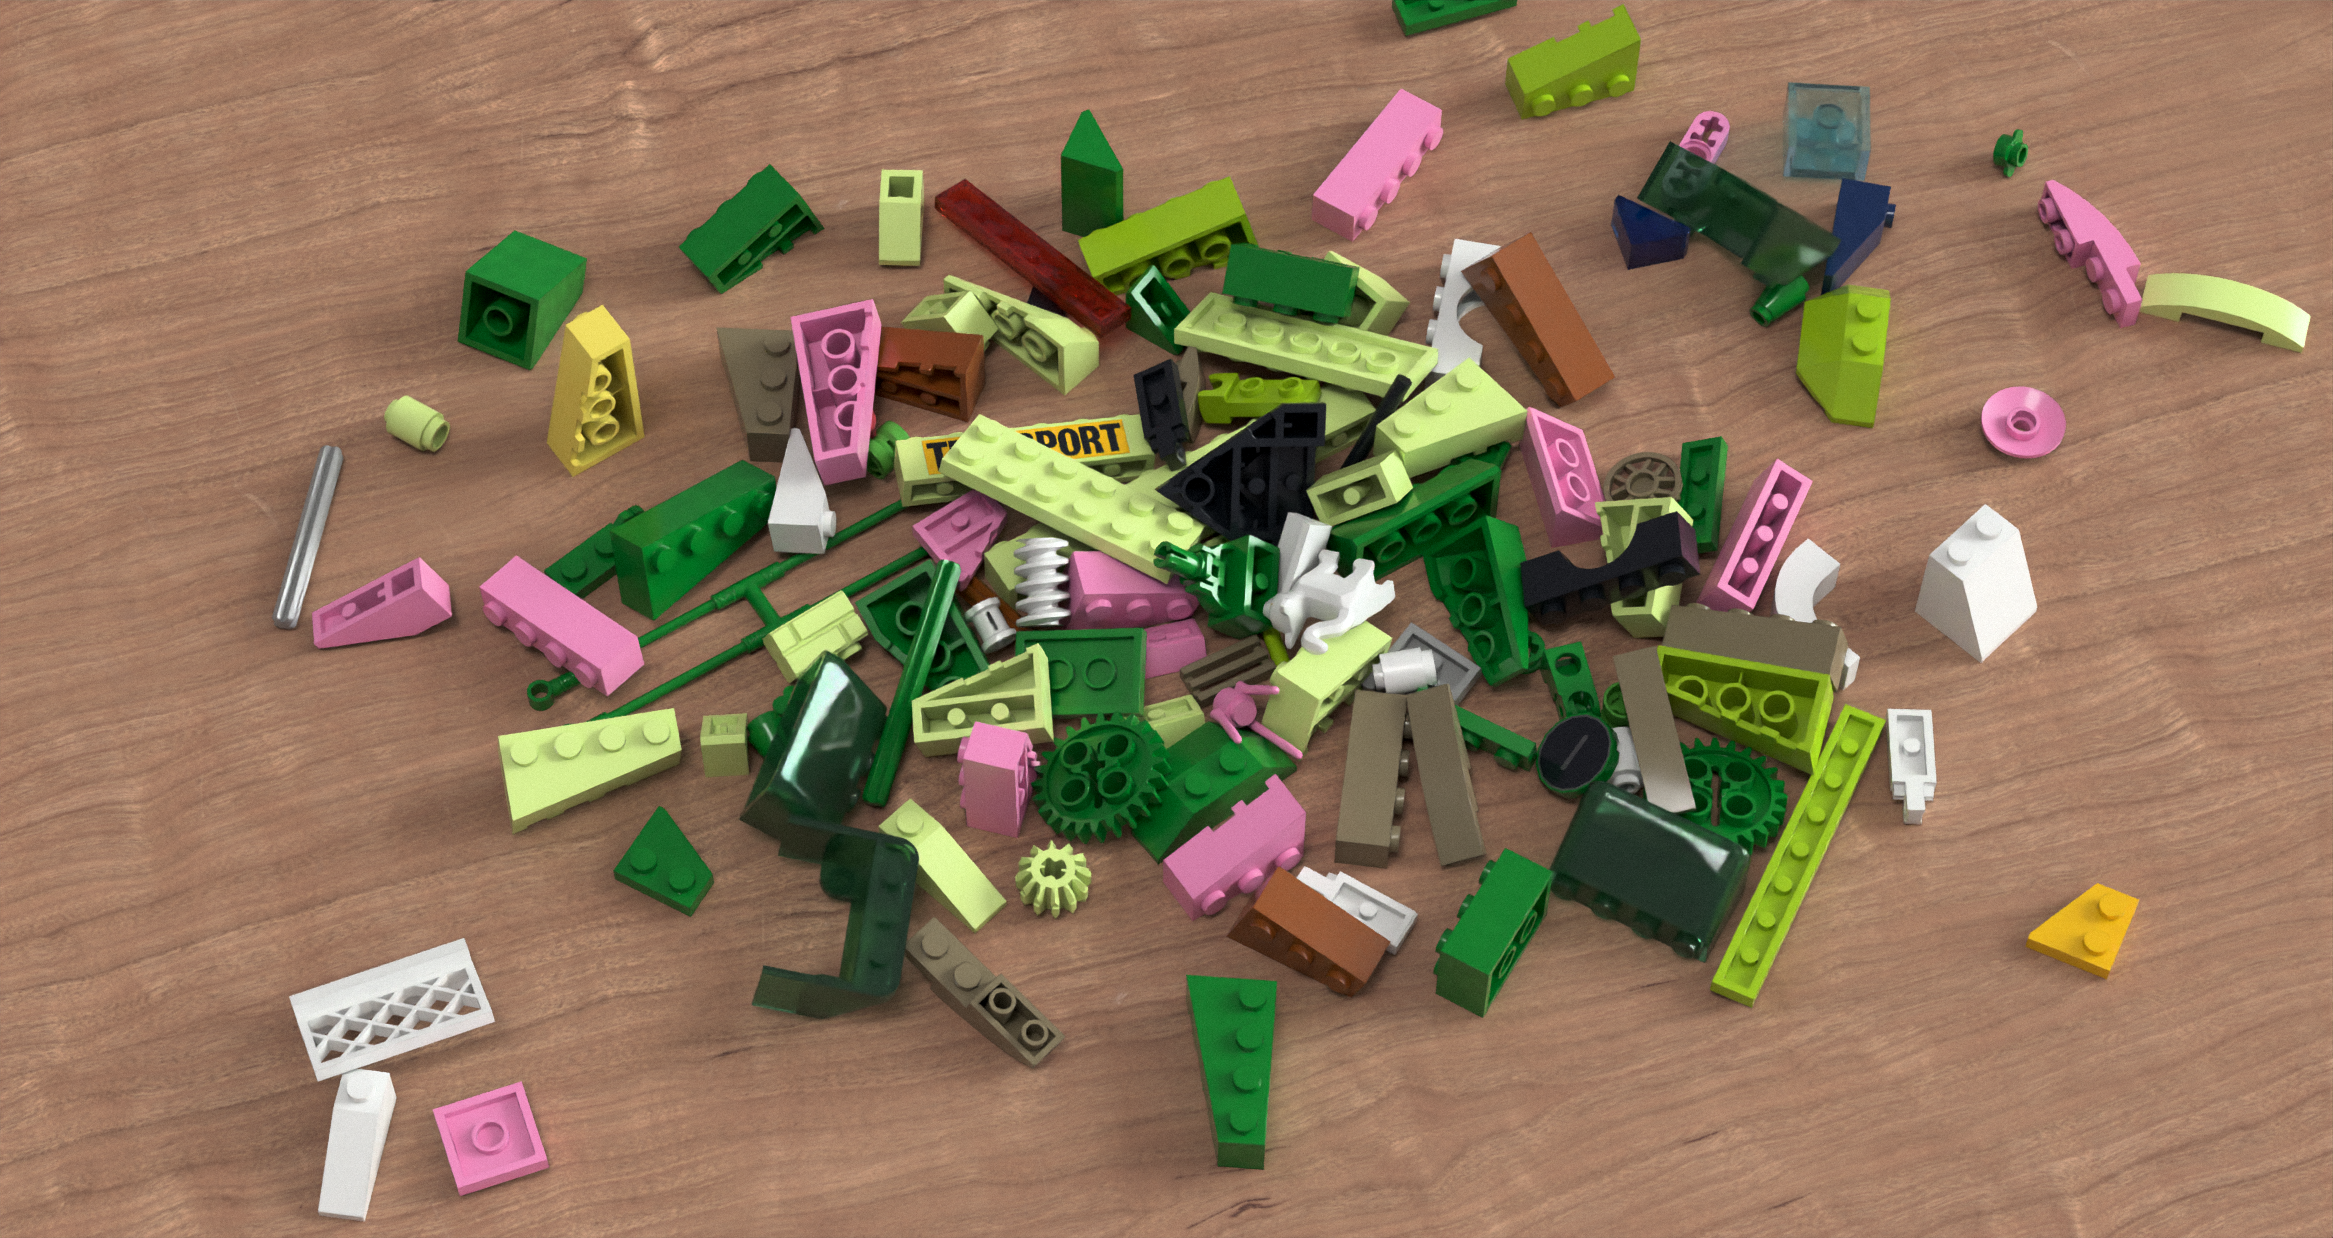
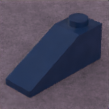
M1842 178L1821 295L1840 288L1880 244L1883 227L1892 228L1896 204L1888 203L1890 186Z

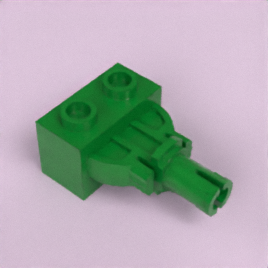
M1251 535L1211 547L1201 543L1195 544L1188 551L1168 541H1163L1156 547L1154 556L1159 558L1153 559L1154 566L1179 575L1180 583L1186 586L1185 591L1196 596L1200 605L1209 613L1208 627L1238 640L1273 629L1270 619L1263 614V607L1265 602L1277 594L1280 548Z

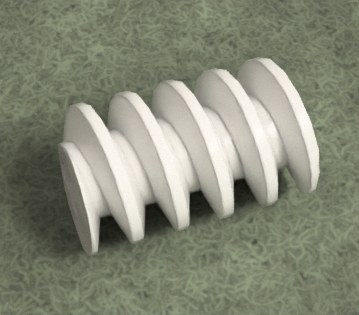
M1059 538L1016 540L1026 544V546L1016 549L1014 557L1026 561V563L1016 567L1014 574L1026 578L1027 581L1017 584L1015 591L1026 595L1027 598L1016 602L1015 608L1028 613L1027 616L1017 619L1016 626L1021 628L1064 626L1059 624V620L1071 615V611L1058 607V602L1070 598V593L1059 590L1057 585L1069 581L1070 576L1057 572V568L1068 564L1069 558L1056 555V550L1068 546V541Z

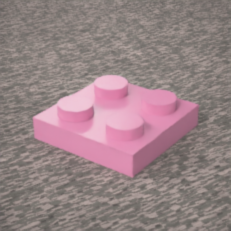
M522 1081L433 1109L460 1196L549 1168Z

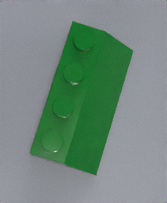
M1469 459L1457 466L1450 465L1444 468L1438 476L1422 484H1413V488L1397 503L1361 515L1351 521L1348 520L1335 525L1330 532L1326 550L1339 552L1340 559L1337 564V572L1341 577L1346 578L1353 573V563L1358 558L1374 561L1373 575L1376 582L1423 557V551L1481 517L1488 515L1496 518L1501 470L1496 464Z

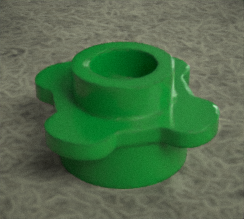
M2016 129L2013 136L2001 135L1994 148L1993 162L1997 166L2004 167L2003 174L2006 177H2011L2015 167H2022L2027 159L2028 145L2023 143V131L2020 129Z

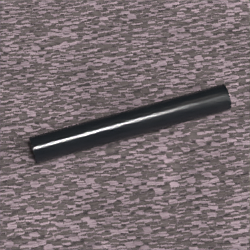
M1401 374L1396 376L1340 469L1362 462L1367 458L1374 446L1376 425L1396 411L1412 385L1408 377Z

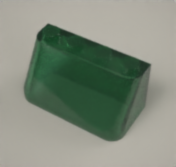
M824 649L799 675L739 817V820L816 860L828 847L835 850L841 842L846 831V826L841 824L845 813H850L859 799L861 790L856 787L860 776L864 777L868 773L874 762L875 753L871 749L874 741L881 739L888 717L885 715L887 706L841 657Z
M1593 781L1582 796L1549 867V870L1553 871L1550 890L1563 900H1573L1590 908L1600 918L1606 920L1613 919L1630 927L1634 933L1642 938L1655 939L1670 946L1682 957L1695 958L1705 963L1744 894L1751 858L1743 847L1719 834L1610 783Z

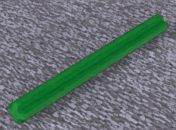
M941 559L937 563L862 794L864 802L871 806L884 807L887 803L913 723L912 700L922 695L961 574L960 565L953 561Z

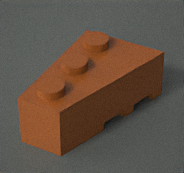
M881 326L874 395L968 422L986 384L983 335Z

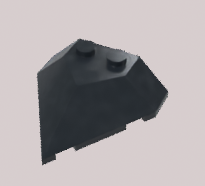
M1281 403L1154 490L1230 541L1251 535L1278 547L1288 512L1298 513L1313 519L1314 507L1306 490L1315 483L1316 446H1325L1326 403Z

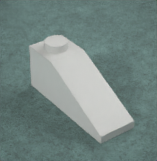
M791 428L768 520L774 552L825 554L828 537H834L836 532V513L829 510L825 490L800 429Z
M354 1069L342 1073L332 1113L318 1208L319 1216L365 1222L396 1102V1094L390 1073L364 1069Z

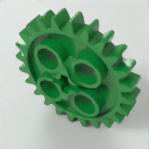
M1115 711L1110 721H1108L1103 712H1099L1094 724H1090L1086 717H1083L1081 729L1076 731L1071 726H1067L1066 732L1068 737L1065 740L1054 737L1053 743L1057 747L1055 751H1043L1041 753L1047 761V765H1040L1034 768L1041 779L1031 783V786L1037 793L1032 799L1039 808L1038 813L1057 835L1062 832L1068 841H1072L1078 836L1083 844H1087L1094 834L1100 843H1104L1109 831H1112L1117 838H1120L1122 826L1125 824L1135 830L1137 828L1135 817L1140 814L1149 818L1151 813L1146 806L1149 803L1157 804L1162 802L1156 790L1169 787L1163 775L1172 772V768L1166 761L1170 757V753L1164 746L1165 742L1158 732L1153 730L1148 721L1140 722L1133 713L1124 719L1119 711Z
M1714 737L1710 746H1704L1699 738H1695L1692 749H1689L1680 742L1696 811L1655 821L1652 820L1651 828H1664L1663 841L1676 837L1678 839L1677 850L1679 851L1688 845L1693 846L1694 857H1698L1703 850H1709L1712 860H1717L1719 851H1725L1732 860L1735 859L1738 848L1747 855H1752L1754 843L1765 848L1768 836H1777L1779 825H1783L1788 795L1784 794L1785 781L1776 780L1777 767L1765 769L1766 756L1752 759V747L1749 746L1743 751L1738 752L1735 750L1736 744L1733 740L1728 743L1726 748L1720 747L1718 739ZM1712 771L1718 773L1717 807L1719 810L1717 826L1711 824L1713 790L1711 788ZM1644 787L1642 802L1646 803L1644 815L1652 817Z

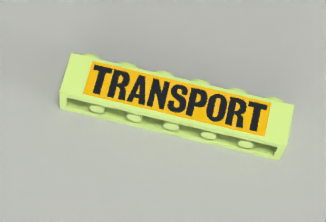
M1121 414L1109 418L1078 419L1072 422L1038 423L1032 426L1009 428L1036 440L1052 450L1073 458L1075 461L1120 483L1133 481L1143 472L1154 469L1156 454H1154L1150 444L1144 439L1140 414ZM962 432L924 438L911 437L906 440L895 441L894 470L902 507L950 502L972 490V488L939 472L942 458L961 437Z

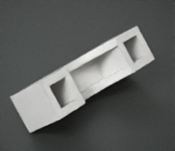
M1455 239L1452 254L1443 255L1440 278L1446 279L1445 287L1437 286L1433 311L1439 312L1438 319L1429 320L1426 335V344H1431L1432 348L1438 349V364L1425 377V389L1468 358H1471L1481 368L1483 345L1467 336L1458 322L1466 313L1485 304L1461 271L1502 246Z

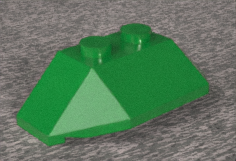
M1208 721L1167 748L1170 757L1166 761L1172 768V772L1163 775V777L1168 782L1169 787L1156 790L1162 802L1157 804L1149 803L1146 806L1151 813L1149 818L1140 814L1135 817L1137 828L1135 830L1131 828V834L1159 865L1165 858L1204 828L1209 826L1212 829L1233 815L1234 812L1231 807L1239 801L1243 800L1247 805L1266 792L1269 788L1265 781L1274 774L1283 781L1297 771V766L1279 747L1261 735L1236 728L1242 738V742L1236 744L1220 724Z

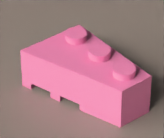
M1101 551L1072 552L1069 563L1066 564L1062 574L1070 576V580L1057 585L1059 590L1070 593V598L1058 602V607L1070 610L1071 615L1059 620V624L1064 626L1054 628L1055 630L1146 627L1191 618L1199 605V601L1196 596L1185 591L1186 586L1180 583L1179 575L1174 574L1168 584Z
M1276 774L1265 781L1269 789L1248 806L1241 800L1231 807L1236 815L1214 832L1207 826L1163 860V883L1192 921L1204 914H1215L1233 897L1242 892L1247 894L1256 890L1264 882V879L1268 878L1278 866L1285 871H1289L1303 857L1306 812Z

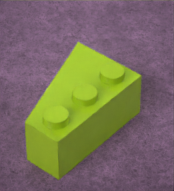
M1624 4L1612 9L1614 16L1591 26L1588 20L1578 25L1577 27L1580 32L1566 39L1556 42L1555 38L1552 37L1507 59L1505 85L1522 120L1534 116H1545L1551 112L1573 106H1584L1589 102L1611 96L1619 97L1627 92L1634 91L1641 38Z

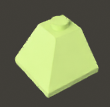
M1329 251L1324 258L1325 260L1360 267L1351 316L1339 317L1338 324L1388 336L1410 302L1381 277L1337 253ZM1298 309V314L1309 317L1314 316L1313 311Z

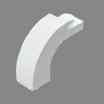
M1810 539L1805 540L1787 558L1779 572L1770 616L1772 614H1783L1792 617L1795 621L1808 623L1817 620L1813 608L1835 588L1840 563ZM1849 648L1847 649L1839 687L1842 690L1855 680L1860 657Z

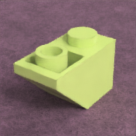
M882 169L879 265L920 266L924 215L923 170Z

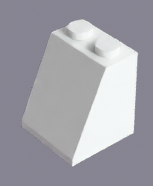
M1985 504L1937 547L1928 558L1915 612L1980 663L2037 610L2019 529Z

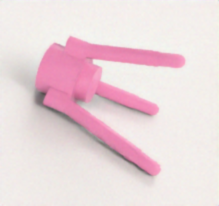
M1238 681L1235 688L1227 687L1218 692L1214 698L1210 717L1219 722L1234 743L1239 744L1242 742V738L1235 727L1247 726L1294 758L1301 759L1303 757V753L1255 720L1257 709L1250 695H1276L1279 693L1277 686L1248 685L1243 681Z

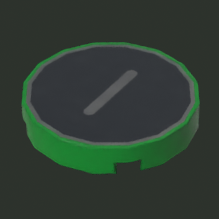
M1590 713L1572 714L1558 721L1545 734L1537 751L1536 768L1540 780L1553 793L1567 799L1578 798L1576 795H1581L1585 792L1590 795L1598 791L1611 778L1619 762L1620 752L1617 751V741L1619 742L1617 733L1601 717Z

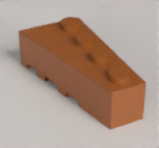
M1531 232L1496 249L1461 271L1542 382L1547 395L1560 408L1578 401L1615 378Z

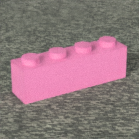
M1400 89L1313 194L1312 220L1352 242L1363 229L1369 230L1375 222L1378 210L1385 202L1389 204L1393 201L1403 179L1406 176H1413L1425 152L1428 149H1435L1443 135V128L1440 127L1442 110Z
M1776 459L1754 480L1696 603L1703 604L1711 610L1728 612L1732 608L1743 609L1748 612L1754 609L1813 481L1779 459Z
M515 556L479 587L484 602L483 612L494 625H503L514 632L522 644L527 647L533 645L543 652L554 666L559 668L563 666L574 673L578 681L587 688L594 687L608 697L644 665L636 635L518 556Z

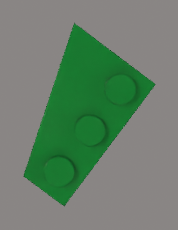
M769 164L761 172L754 174L748 180L747 185L732 199L723 202L718 207L716 213L701 227L692 230L679 248L717 291L723 294L762 269L763 264L760 261L777 250H780L784 255L794 248L792 241L809 230L815 235L825 228L801 195Z
M1251 243L1231 244L1222 294L1234 296L1232 302L1234 304L1257 308L1258 301L1274 304V312L1297 316L1298 309L1313 311L1314 320L1338 324L1339 317L1351 316L1360 267L1315 257L1295 255L1292 252L1283 250L1275 251L1260 248L1258 245Z

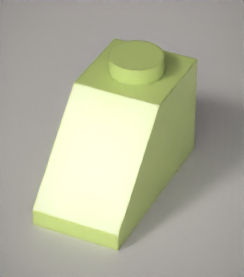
M971 290L926 296L901 322L906 329L983 335L984 351L990 345L988 340L999 329Z

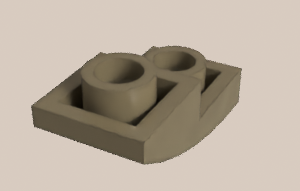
M1188 346L1182 360H1178L1175 364L1179 370L1190 430L1188 432L1189 440L1185 442L1194 443L1203 419L1197 395L1198 392L1206 390V384L1196 347Z

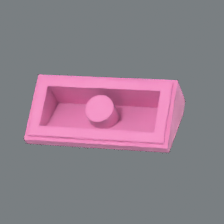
M1191 618L1144 629L1147 632L1145 679L1179 672L1180 668L1207 656L1204 636L1195 619Z

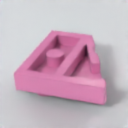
M972 489L913 525V536L936 563L944 559L960 565L961 574L957 588L961 592L966 589L983 562L984 553L991 549L1006 525L1007 512L997 500Z

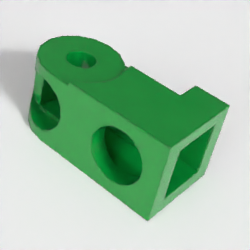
M1582 642L1545 649L1539 670L1544 683H1547L1553 702L1555 701L1559 720L1572 714L1590 713L1601 717L1597 692ZM1562 657H1571L1569 659L1557 661Z

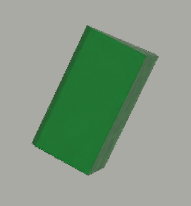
M1090 109L1081 112L1061 154L1062 231L1081 237H1086L1097 229L1107 228L1124 221L1123 168Z

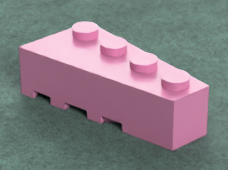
M873 299L790 317L814 459L824 486L866 477L882 326Z

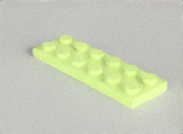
M1210 292L1174 329V343L1187 347H1196L1197 352H1210L1226 356L1235 362H1249L1265 366L1271 371H1284L1303 376L1307 380L1323 381L1342 386L1348 391H1362L1378 395L1381 398H1384L1396 376L1401 374L1408 377L1412 382L1401 402L1408 398L1438 364V349L1341 324L1314 320L1313 317L1301 314L1295 316L1274 312L1273 307L1257 304V308L1232 303L1233 297Z
M981 414L977 416L942 458L939 468L940 473L1166 584L1174 576V573L1154 566L1153 559L1159 558L1154 556L1156 547L1159 543L1168 541L1188 551L1191 546L1200 541L1206 524L1189 515L1179 512Z

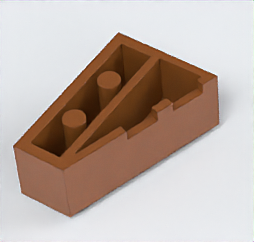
M1279 866L1252 894L1226 936L1328 986L1337 993L1345 994L1351 998L1366 984L1390 944L1388 939Z

